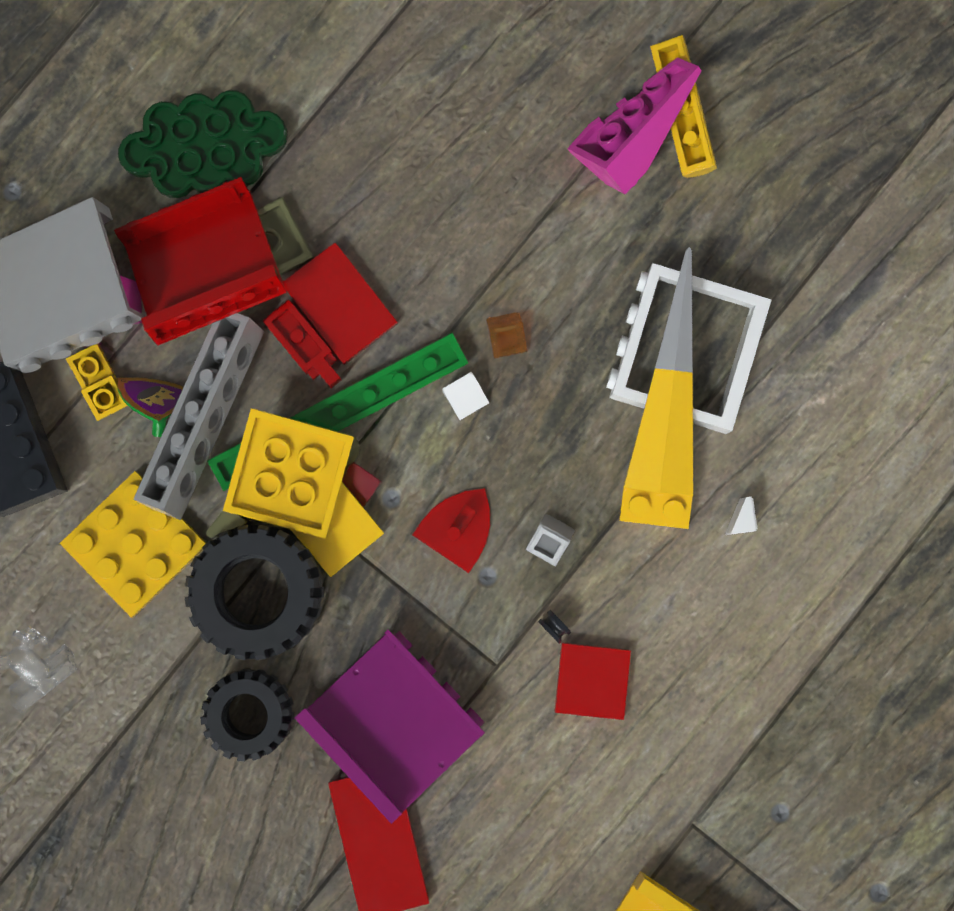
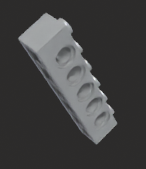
M236 313L212 323L134 496L135 501L178 520L182 519L264 334V331L250 317Z

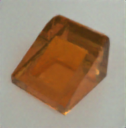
M516 312L486 319L494 359L528 352L520 313Z

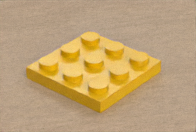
M251 408L223 511L326 539L354 436Z
M134 471L59 543L131 618L135 617L186 568L195 556H198L203 551L202 547L207 543L183 518L178 520L134 500V496L143 479V476L138 471Z

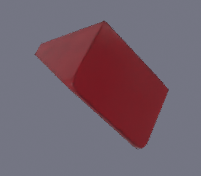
M355 462L351 463L342 478V482L363 507L366 506L382 483Z

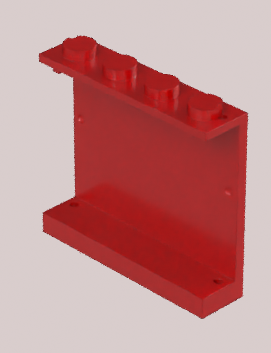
M242 177L227 181L218 187L201 194H195L189 199L169 207H164L153 214L130 221L126 225L114 229L115 234L126 247L147 315L141 318L144 330L157 346L287 293L255 202Z

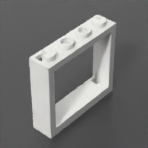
M652 263L648 272H641L636 290L641 292L638 305L631 304L626 323L632 325L628 337L622 335L616 352L617 356H621L618 370L612 368L606 388L612 389L609 398L644 409L648 394L626 388V384L657 282L660 280L677 286L680 271ZM692 275L693 291L749 308L718 415L693 408V424L727 434L733 430L771 299Z

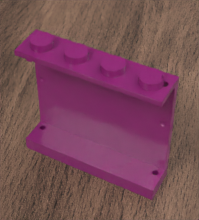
M387 630L385 635L313 704L308 708H304L295 719L392 824L473 743L485 734L480 728L485 722L471 707L465 712L456 701L461 696L448 682L441 686L432 677L437 671L423 656L418 661L408 651L413 645L400 631L393 635Z

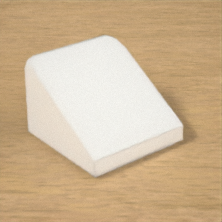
M472 372L442 389L459 420L489 404Z
M752 496L739 499L726 530V535L754 532L758 529Z

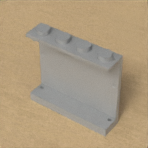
M91 197L0 239V352L5 366L22 373L34 372L41 368V364L52 359L66 358L71 355V351L79 347L98 344L102 341V337L113 332L127 331L133 327L134 323L143 318V314L129 307L104 224L112 221L113 218L110 208L97 199Z

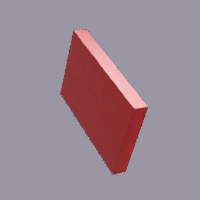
M336 242L283 281L286 291L343 365L398 325V322Z

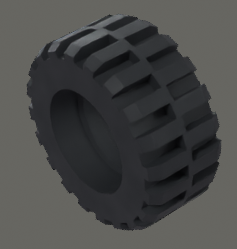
M243 525L232 530L227 529L219 533V537L213 541L209 540L202 547L203 552L200 556H195L190 565L193 567L191 576H186L185 586L189 587L188 597H185V605L190 607L192 616L189 619L193 627L198 626L202 632L200 637L206 643H212L216 646V651L224 655H234L236 659L261 660L279 655L291 649L309 634L322 609L320 606L322 597H324V587H322L321 577L323 576L320 567L317 566L314 560V556L297 537L275 527ZM254 558L264 559L276 565L285 576L288 585V598L284 609L275 619L262 625H250L236 619L229 612L223 593L224 583L229 572L242 561Z

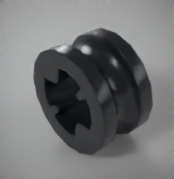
M549 610L547 612L548 617L544 620L540 619L538 622L560 644L562 636L564 634L569 635L571 631Z

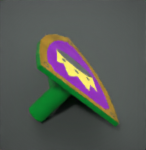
M138 377L117 378L118 392L122 400L132 410L152 420V435L161 437L166 428L167 419L171 416L184 387L157 379Z

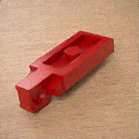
M287 300L263 320V323L306 375L309 374L313 380L320 375L331 389L342 381L331 367L337 361L332 355L333 352L290 300Z

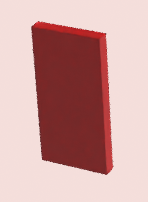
M348 776L329 781L330 794L358 911H403L429 904L430 900L408 809L406 808L391 824Z

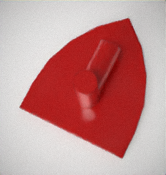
M485 488L464 491L446 498L431 509L420 522L412 536L469 573L486 545L490 528V507Z

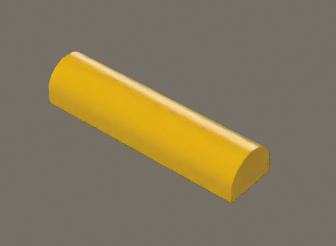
M683 35L650 46L656 72H659L677 57L691 63ZM695 82L671 126L682 176L686 178L701 176L717 169Z

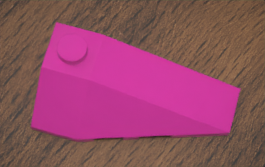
M677 57L645 81L642 87L643 91L628 101L624 97L616 103L618 109L603 121L600 117L592 121L567 149L606 185L626 195L649 169L702 70L699 66Z

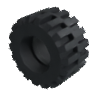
M243 669L223 677L206 694L208 698L203 701L201 708L204 710V715L200 719L201 725L205 724L206 731L203 732L206 739L211 738L213 741L211 747L215 751L222 750L224 752L223 756L228 759L237 757V761L245 762L247 759L254 761L266 754H270L284 741L291 730V722L294 720V712H292V705L294 703L292 697L289 698L286 692L288 691L286 685H281L277 681L279 678L275 675H268L265 673L266 671L260 669ZM241 694H251L258 697L267 709V724L262 731L256 734L240 732L230 720V704L234 698Z

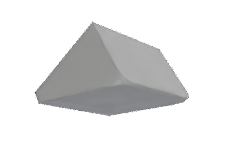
M545 514L526 550L556 567L569 545L575 530L556 518Z

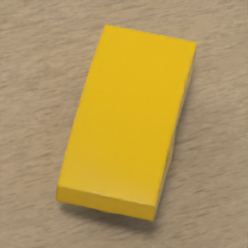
M99 343L66 358L82 388L81 393L97 421L128 406L118 392L117 378Z

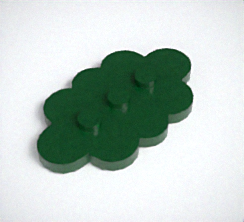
M237 90L222 92L213 100L204 94L194 93L184 98L179 106L171 102L161 101L148 108L143 117V131L129 134L122 140L118 148V158L122 167L130 175L137 178L151 177L153 185L162 195L168 198H181L188 195L193 189L203 193L239 177H242L246 186L254 184L262 175L263 158L276 155L285 147L288 131L284 121L277 114L271 111L255 112L251 100L244 93Z

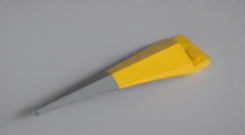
M690 247L685 251L650 389L624 481L619 521L689 529L693 497L692 250Z

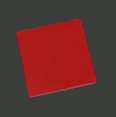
M561 642L554 712L624 720L631 650Z

